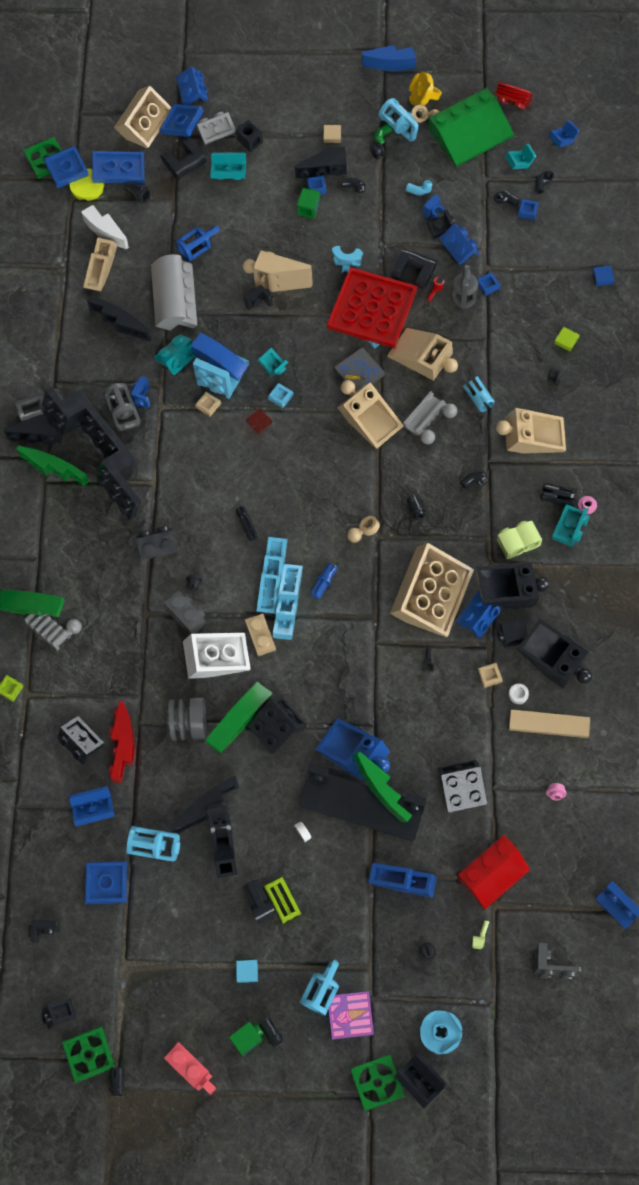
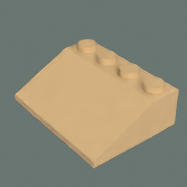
M429 543L417 546L390 614L408 624L443 637H448L474 569Z

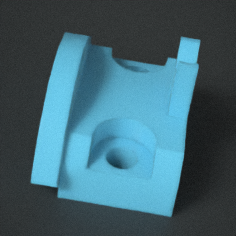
M340 246L332 248L334 263L343 266L342 273H348L350 267L358 268L361 265L363 252L360 249L356 248L353 253L345 254L341 251Z

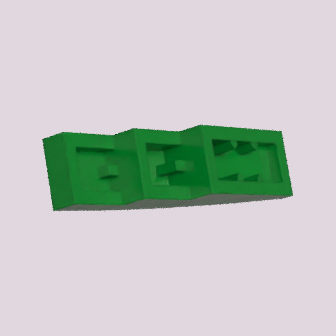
M22 446L16 448L21 458L46 477L53 472L65 482L70 477L84 487L89 482L84 472L54 455Z
M0 590V610L24 616L32 614L41 617L49 615L59 618L65 602L63 597L49 594Z
M257 682L227 713L205 742L221 754L245 730L246 725L271 698L272 692Z
M361 752L353 753L352 757L359 772L371 791L400 822H408L412 815L397 803L401 796L386 784L390 776Z

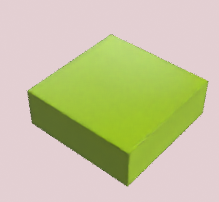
M563 327L554 344L571 351L579 339V334Z
M6 675L0 684V695L14 702L24 686Z

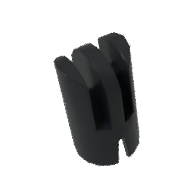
M545 482L541 500L574 507L575 503L567 500H575L576 495L571 493H577L578 489Z

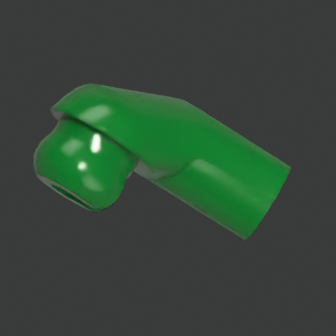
M386 124L377 129L374 133L373 141L379 142L381 145L385 143L383 136L392 132L391 126Z

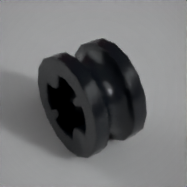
M376 142L375 146L371 145L369 147L372 156L376 160L380 159V156H385V150L381 143Z

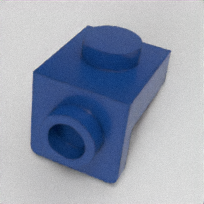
M567 120L563 128L552 130L548 137L560 148L573 144L580 130L571 120Z
M142 376L134 383L131 397L136 406L149 409V398L145 395L150 386L148 379Z

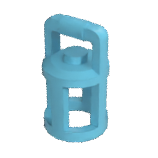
M395 98L386 101L379 111V117L386 121L397 134L401 133L410 142L414 141L419 125L413 119V115L399 105ZM390 106L392 109L386 114L385 111ZM396 112L401 116L397 121L392 117ZM410 126H412L411 132L409 133L407 130L410 128Z
M135 826L131 827L127 841V854L167 861H175L177 859L180 849L179 834ZM145 833L156 836L154 838L139 836L138 834ZM164 836L174 838L171 848L172 856L161 855L162 851H165L166 848ZM136 847L151 849L153 853L135 849Z
M336 960L329 962L323 975L313 973L299 1002L310 1010L326 1016L339 988L337 982L332 980L339 965ZM316 980V983L319 985L310 1001L307 997ZM332 988V991L323 1008L322 1006H320V1003L326 993V990H331Z

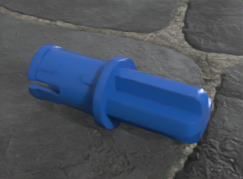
M327 563L321 576L317 577L318 581L311 591L312 597L316 599L322 597L327 586L331 585L330 581L338 570L337 566L332 568L334 564Z

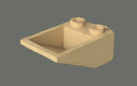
M260 251L256 262L252 259H247L243 263V270L246 273H254L255 287L262 285L265 289H269L270 292L310 288L313 285L311 265L278 256L269 251Z
M406 328L399 338L396 348H392L388 354L389 358L433 381L443 367L449 373L455 372L458 368L457 361L450 358L453 354L452 342L438 334Z
M346 380L341 384L342 393L350 397L337 407L338 410L375 449L403 427V424L371 382L363 385L357 391H355V384L350 380Z
M515 408L504 417V420L499 421L496 425L497 433L506 435L507 451L522 454L566 451L563 417Z

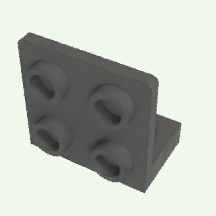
M538 943L535 947L534 974H538L539 978L551 979L552 976H560L561 980H573V977H576L581 972V967L548 965V962L551 961V949H547V943Z

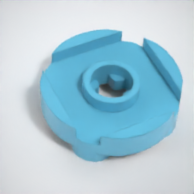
M433 1011L422 1022L420 1038L423 1045L429 1051L437 1055L448 1054L458 1047L462 1038V1026L454 1014L446 1011ZM437 1027L441 1029L446 1028L445 1038L435 1035Z

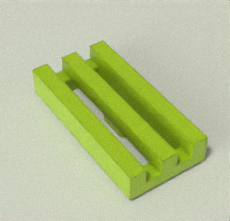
M283 877L264 886L283 924L295 916L301 915ZM281 883L295 912L291 913L277 884ZM272 887H274L287 913L285 917L270 890Z

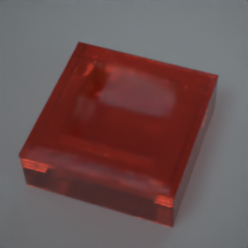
M258 409L246 419L247 423L258 434L272 424V420L261 409Z

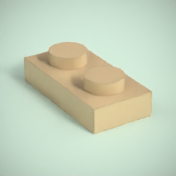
M264 614L246 619L245 622L257 655L261 656L275 651L276 647Z

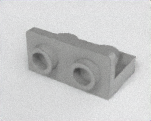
M219 112L214 115V118L209 120L204 118L198 121L199 124L196 126V130L199 131L204 145L236 133L229 112L225 114Z

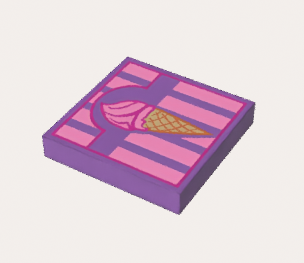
M369 991L335 995L329 1007L332 1040L374 1035Z

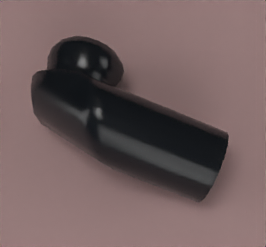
M551 170L537 176L535 193L542 194L544 192V185L552 181L554 173Z

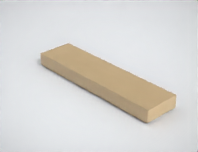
M511 710L509 730L589 738L590 717Z

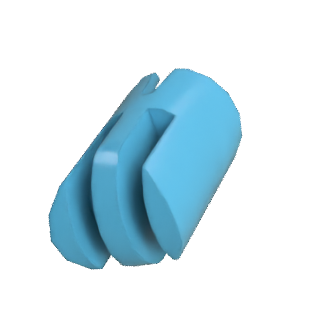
M477 376L475 379L480 388H482V391L479 392L472 380L469 381V384L476 393L474 396L466 384L463 385V388L478 411L485 412L487 409L484 402L491 408L494 405V399Z

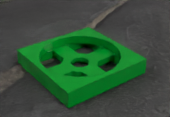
M52 137L23 151L36 177L39 179L50 174L47 168H38L40 165L46 166L43 158L54 155L62 150L55 137ZM53 146L56 148V151L48 153L45 148ZM39 152L40 158L32 161V154Z
M102 1026L62 1042L74 1083L116 1068ZM88 1037H97L102 1040L103 1044L92 1047ZM79 1040L82 1049L79 1054L71 1056L72 1049ZM88 1050L93 1053L90 1059L85 1058V1052ZM106 1053V1062L102 1068L98 1069L95 1059L98 1055ZM81 1062L87 1063L89 1073L79 1072L74 1065Z
M391 1055L350 1069L364 1111L405 1097L401 1084L394 1077L397 1072ZM376 1065H386L391 1069L392 1073L382 1076L379 1074ZM368 1068L371 1078L369 1082L360 1084V1075L364 1069ZM375 1079L382 1081L380 1087L374 1086L373 1082ZM395 1082L396 1089L393 1095L387 1098L384 1089L387 1084ZM370 1090L375 1091L379 1102L370 1101L363 1093Z

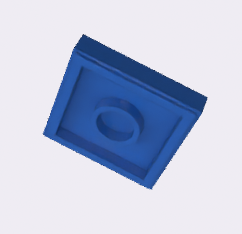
M174 104L162 124L160 132L166 135L190 137L204 112L201 106Z
M75 146L44 158V162L57 189L89 176Z
M126 861L86 863L85 904L127 903Z

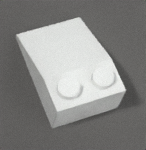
M245 633L191 634L183 641L188 678H208L251 670Z

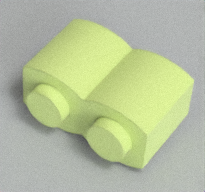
M522 521L515 528L501 530L497 536V542L506 559H511L523 552H528L541 546L542 538L532 521Z

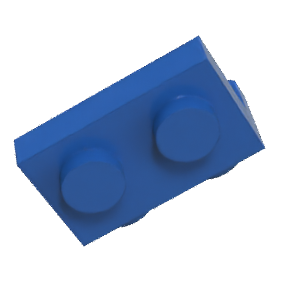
M191 66L176 76L184 105H190L199 98L205 102L208 100V91L204 85V76L201 71H197Z
M454 223L439 239L457 263L461 265L472 254L478 255L480 252L477 249L478 244L475 240L469 239L467 236L469 232L465 227H459Z
M477 592L456 622L459 626L473 631L476 637L481 638L499 615L501 607L482 604L480 592Z
M107 786L69 796L75 826L115 817L112 797Z

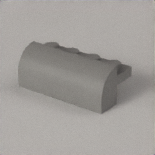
M180 255L162 256L151 264L155 327L170 331L178 324L195 328L197 326L193 266L191 263L182 261Z

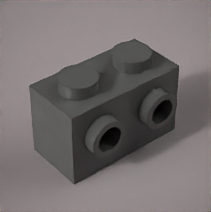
M178 590L164 602L166 610L189 635L196 634L206 625L205 614L199 607L195 608L191 604L192 600L187 594L182 595Z

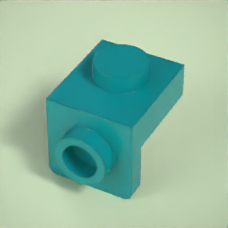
M525 144L521 151L507 152L505 158L513 170L526 169L530 167L536 158V154L530 144Z
M272 348L267 350L257 360L271 377L275 374L278 376L286 370L285 365L288 363L287 360L283 361Z

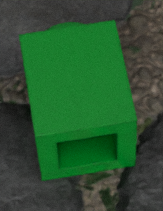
M302 189L297 204L298 215L315 219L320 204L319 191Z
M248 1022L229 1038L241 1055L245 1056L263 1042L260 1036L264 1033L257 1024L253 1026Z

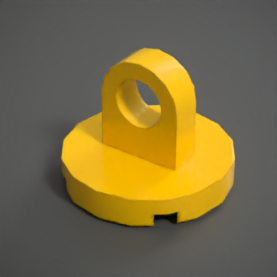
M417 73L411 80L409 86L411 96H409V100L413 106H425L430 99L439 100L442 92L433 86V79L429 73Z

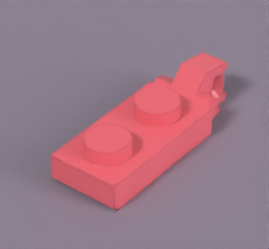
M179 1042L164 1057L198 1091L203 1087L211 1095L216 1090V1087L209 1081L212 1077L209 1071Z

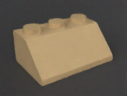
M149 85L138 90L114 128L126 140L149 148L172 107Z

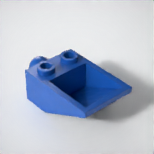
M338 718L315 749L318 753L364 782L366 781L360 774L352 757L353 753L361 752L385 773L390 769V762L386 759L390 750L381 739Z

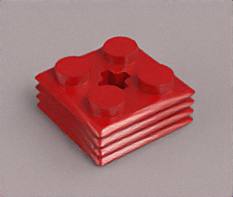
M498 82L497 89H495L496 92L494 93L500 102L509 104L511 101L514 102L513 105L524 110L526 107H530L531 100H533L532 97L534 96L528 90L503 82Z

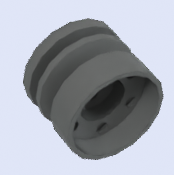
M204 697L190 698L189 707H185L184 700L179 699V708H177L175 699L169 700L167 727L172 741L178 740L179 731L181 740L186 739L187 731H190L193 740L206 739L207 725Z

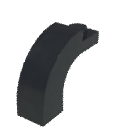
M227 801L207 804L217 878L237 875L234 839Z

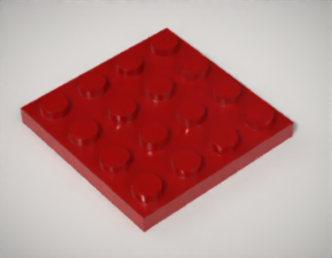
M350 267L327 323V329L395 349L418 286Z

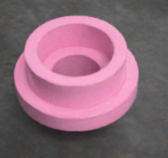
M584 496L578 502V509L584 511L585 507L589 508L587 515L592 514L597 508V502L593 497ZM584 503H590L591 506H585Z
M559 783L550 784L546 790V795L556 801L566 797L567 793L565 786Z

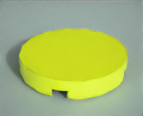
M87 169L89 176L70 183V190L77 199L91 201L102 194L104 183H92V169Z

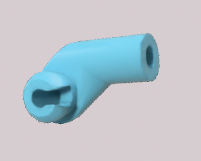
M425 180L421 186L408 183L406 191L417 196L425 195L431 192L432 182Z

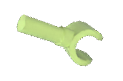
M484 921L480 937L473 936L472 948H483L485 933L489 925L488 921Z

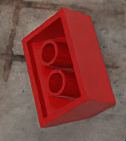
M503 835L458 874L457 879L485 910L529 872L530 868L519 850Z

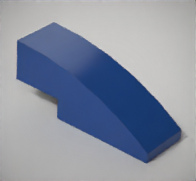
M395 45L362 52V65L388 71L410 70L416 68V56L413 47L396 50Z
M201 332L191 345L192 354L204 359L211 365L229 372L230 377L238 381L248 369V365L234 353Z
M373 863L368 883L400 892L433 898L437 877L430 873L417 872L409 868Z

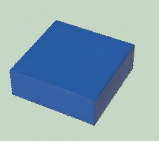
M324 176L307 178L308 189L319 191L320 194L327 193Z
M522 199L518 217L535 220L539 202Z
M611 266L593 268L596 286L614 284Z
M492 272L477 279L478 287L484 296L500 289L501 285Z

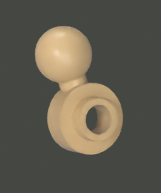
M417 105L410 111L417 123H422L426 119L429 120V117L440 112L437 109L428 112L427 108L423 105ZM416 112L420 113V118L416 116Z
M374 516L365 517L360 523V528L349 529L347 538L350 542L356 543L361 540L363 534L367 536L375 534L380 524Z

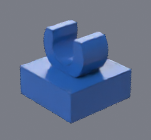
M435 195L424 205L422 214L426 218L430 215L433 219L438 218V214L435 211L444 213V207L440 205L441 198Z

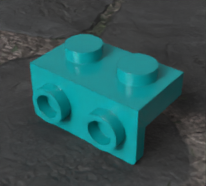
M211 153V179H245L247 169L246 153Z
M179 334L166 347L162 348L154 358L158 363L166 366L172 375H176L196 356L192 354L191 350L193 341Z
M566 504L552 539L570 547L574 546L575 541L579 542L583 534L580 531L582 525L586 526L590 518L587 515L589 508L585 507L584 511Z

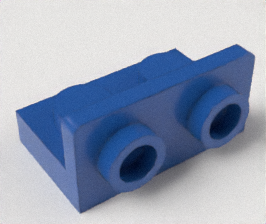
M613 881L596 898V901L624 929L639 916V907Z

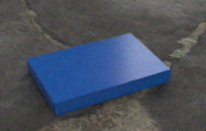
M92 151V183H127L130 181L132 183L145 184L144 152Z

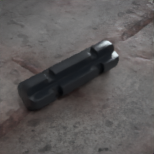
M244 506L238 507L236 514L249 541L256 540L258 534L249 514H247L246 508Z

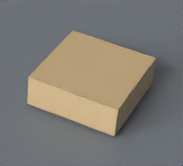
M324 125V143H341V125Z
M205 392L195 406L211 417L221 405V401Z
M497 663L478 668L477 671L484 688L503 682Z

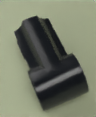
M258 879L242 886L258 924L276 915Z

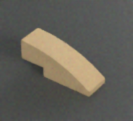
M97 238L94 253H91L83 288L102 291L117 249V244L114 241Z

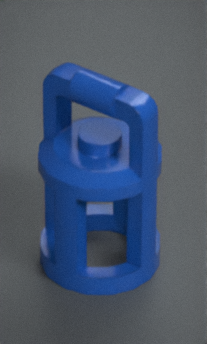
M213 226L209 230L203 231L201 228L196 227L176 240L175 245L181 256L187 262H190L211 248L209 239L212 235L219 232L220 229L218 226ZM195 233L196 239L186 245L184 240ZM199 244L203 246L202 249L192 255L190 250Z

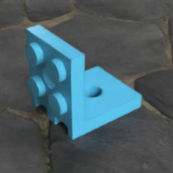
M239 357L249 366V360ZM198 358L193 363L197 385L209 387L210 391L224 394L228 399L231 397L239 383L238 380L230 377L229 372Z

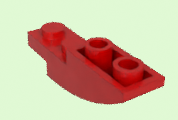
M119 701L118 707L114 709L113 718H115L114 726L111 725L109 737H111L113 743L118 744V746H114L113 750L114 764H111L109 768V776H111L113 783L117 784L122 783L125 765L133 766L135 757L133 724L123 701Z

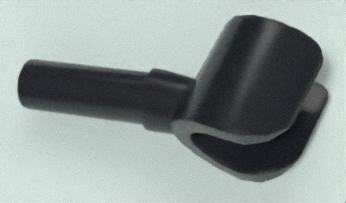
M431 647L426 649V662L423 664L424 673L426 665L432 667V673L435 668L431 659Z

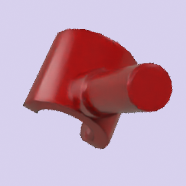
M438 277L434 279L433 289L426 299L428 302L432 300L437 291L443 290L444 280L438 284Z

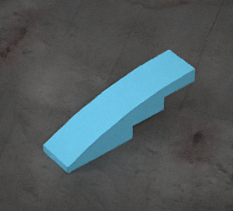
M268 537L263 573L261 574L257 612L276 614L278 592L285 563L287 539Z
M284 564L273 638L292 640L303 566Z

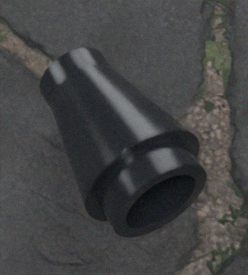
M130 181L125 185V191L139 203H145L150 198L151 193L148 187Z

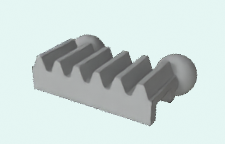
M430 391L405 420L403 426L419 436L424 444H431L435 440V434L431 430H425L426 427L430 425L436 415H439L440 410H443V414L447 418L455 417L458 410L454 404H446L444 400H438Z
M28 614L23 620L25 624L57 651L66 639H69L72 634L79 633L82 628L81 622L77 619L69 620L66 630L47 615L41 617Z

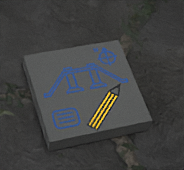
M363 347L334 367V371L343 381L350 380L355 384V391L370 382L373 384L385 376L382 368Z

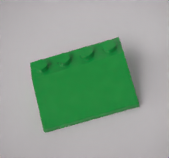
M488 88L429 117V132L456 167L514 137V133L497 99Z

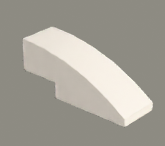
M94 205L81 211L84 222L99 237L114 241L118 247L123 249L129 248L127 238L109 214L102 217Z

